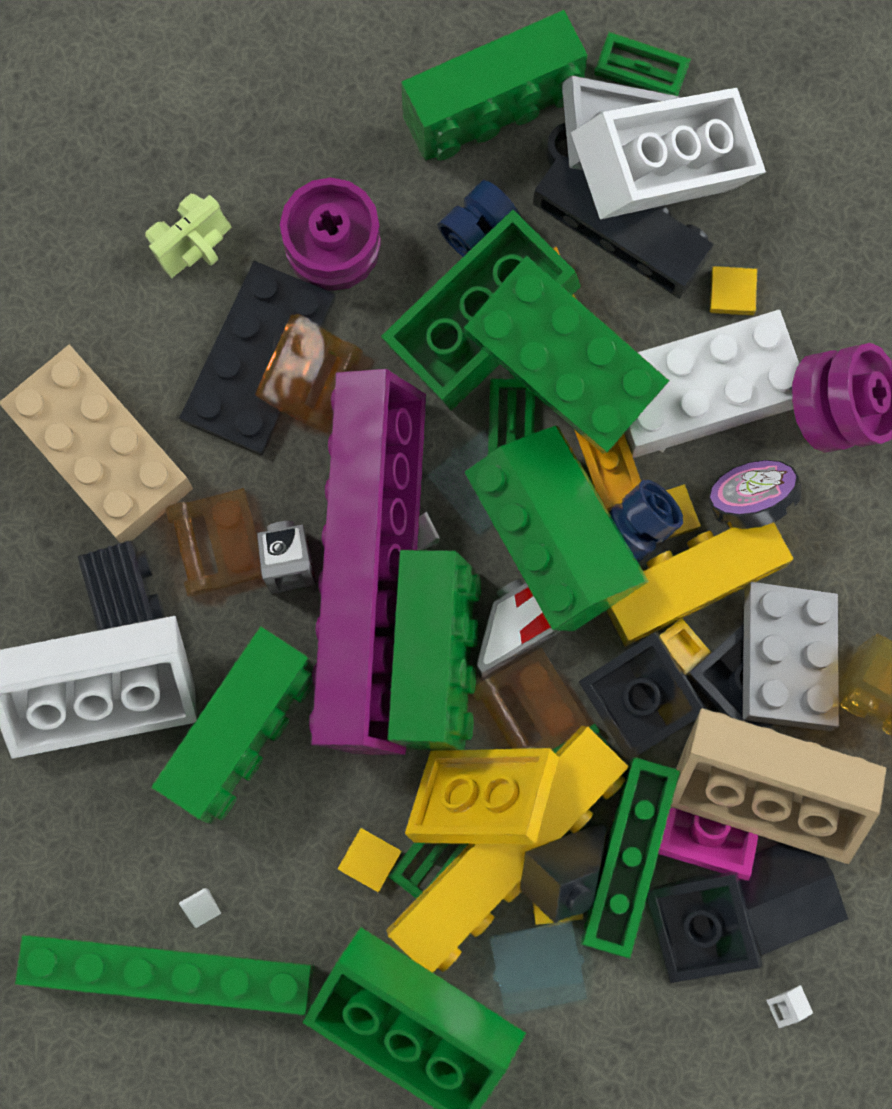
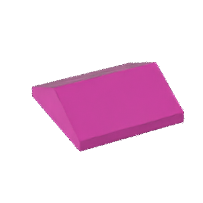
M670 807L658 854L720 873L737 872L740 879L749 881L758 835Z

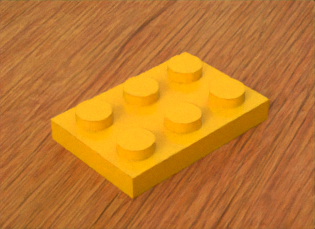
M550 748L430 751L405 835L414 843L536 844L559 757Z

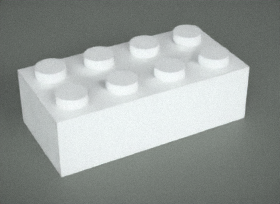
M737 88L602 112L571 132L600 219L726 192L766 172Z
M776 310L638 352L670 381L626 430L624 435L632 457L636 458L665 447L675 446L794 409L792 403V382L799 361L781 311Z
M176 616L0 650V729L11 758L195 723L197 720L194 680Z

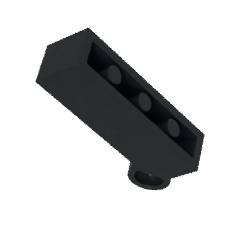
M566 123L556 126L549 135L547 145V159L551 168L535 188L533 205L680 299L709 258L714 244L708 240V236L700 228L691 224L685 226L671 217L670 211L664 205L600 219L584 170L570 168L569 157L562 156L555 148L558 142L567 139Z

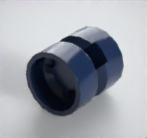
M483 180L464 197L465 207H454L437 225L445 241L464 257L512 210L520 217L521 215L505 193L489 181Z
M642 480L625 495L621 504H615L608 511L638 563L656 548V543L664 542L684 523L683 514L674 498L663 487L650 480Z

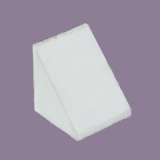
M427 512L419 517L417 550H424L439 542V536Z
M208 888L202 889L179 903L195 928L221 914Z
M801 985L767 1000L779 1028L799 1022L813 1014ZM777 1003L784 1020L780 1021L773 1004Z

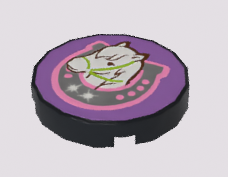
M760 460L734 467L720 476L711 486L708 500L716 520L723 524L725 520L731 522L734 528H757L783 518L787 514L786 508L792 502L796 506L800 501L802 487L799 476L792 466L782 461Z

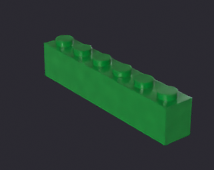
M22 935L15 984L306 1015L309 1012L314 965L38 935Z

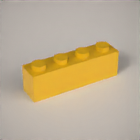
M728 522L727 524L730 529L716 536L713 535L711 530L704 532L688 541L689 549L676 556H673L671 550L646 562L649 569L643 572L649 582L606 610L624 646L626 647L681 618L743 589L750 582H757L787 567L794 558L775 523L757 528L740 529L732 527L731 522Z

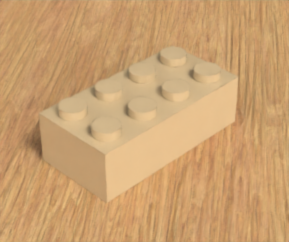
M70 344L0 401V405L120 543L135 539L193 490L184 473Z
M701 708L676 767L677 770H680L671 807L849 864L880 814L886 767L868 762L860 757H852L824 748L813 742H805L777 733L770 728L752 725L731 718L723 713H715Z

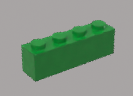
M635 757L628 763L629 767L625 774L626 780L622 785L599 870L593 908L588 910L580 940V945L624 958H631L680 770Z

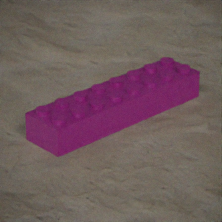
M388 369L336 373V385L331 395V406L334 415L333 430L328 439V451L331 460L330 475L325 485V496L328 504L326 524L322 530V543L325 549L323 570L319 576L321 609L320 616L316 622L318 654L317 663L312 673L315 699L314 710L309 719V728L312 734V745L352 754L406 755V747L388 740L400 550L418 549L426 393Z

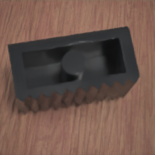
M125 541L77 556L98 631L165 618L158 593L150 595L146 578L153 576L146 550L138 552L137 547L132 541Z

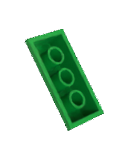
M552 426L502 445L464 472L552 630L575 631L649 582L559 426Z

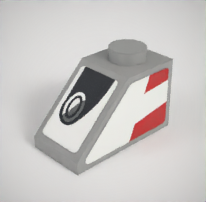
M281 521L268 525V531L257 533L262 576L271 594L315 586L310 549L303 524L295 526L293 521Z
M520 579L507 584L496 593L499 599L493 602L477 663V672L480 678L487 676L560 633V630H552L526 583L522 584Z

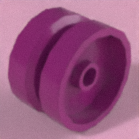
M331 177L313 180L297 189L284 205L280 220L282 240L287 262L298 278L324 290L336 291L351 288L368 277L378 262L381 238L376 206L364 190L350 181Z
M865 343L840 349L839 352L830 350L805 356L796 367L792 382V403L795 418L803 437L814 449L827 453L845 450L855 445L864 447L882 444L892 439V361L881 347L872 343Z

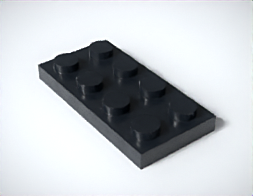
M254 260L179 417L180 421L263 456L336 299L335 294Z

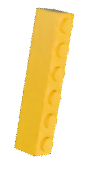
M581 726L555 753L559 759L536 844L469 843L430 886L386 929L388 936L413 961L432 973L437 968L442 973L446 971L460 956L462 951L457 947L470 933L475 938L478 937L495 918L490 912L503 899L509 903L521 893L520 884L525 852L562 838L568 830L572 833L578 832L593 815L589 808L601 796L606 800L609 799L624 784L626 779L622 776V773L629 766L589 727Z

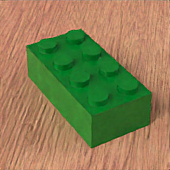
M565 10L559 11L401 81L403 118L425 161L434 157L439 161L446 160L458 153L461 148L460 146L474 139L478 143L486 142L498 135L501 127L515 122L517 125L527 124L539 115V110L553 104L557 108L564 107L562 82L571 76L584 78L588 54Z
M514 210L505 216L381 335V338L397 357L450 411L500 365L463 333V329L526 255L571 295L581 287L576 271Z
M527 255L463 329V333L602 454L607 453L670 381Z
M400 550L388 740L408 749L430 751L465 750V741L471 740L473 735V715L471 712H467L468 694H473L476 686V670L474 666H470L471 647H476L478 644V622L472 618L473 602H478L481 596V578L479 574H475V569L456 551Z
M260 626L151 788L203 822L211 824L214 818L222 821L237 800L232 791L241 778L249 781L260 767L263 757L259 755V751L269 738L275 742L286 728L290 720L285 716L286 711L294 699L301 703L314 686L312 679L313 666L309 658Z
M360 927L336 962L302 1022L435 1109H481L507 1071L526 1034L523 1030L362 927Z

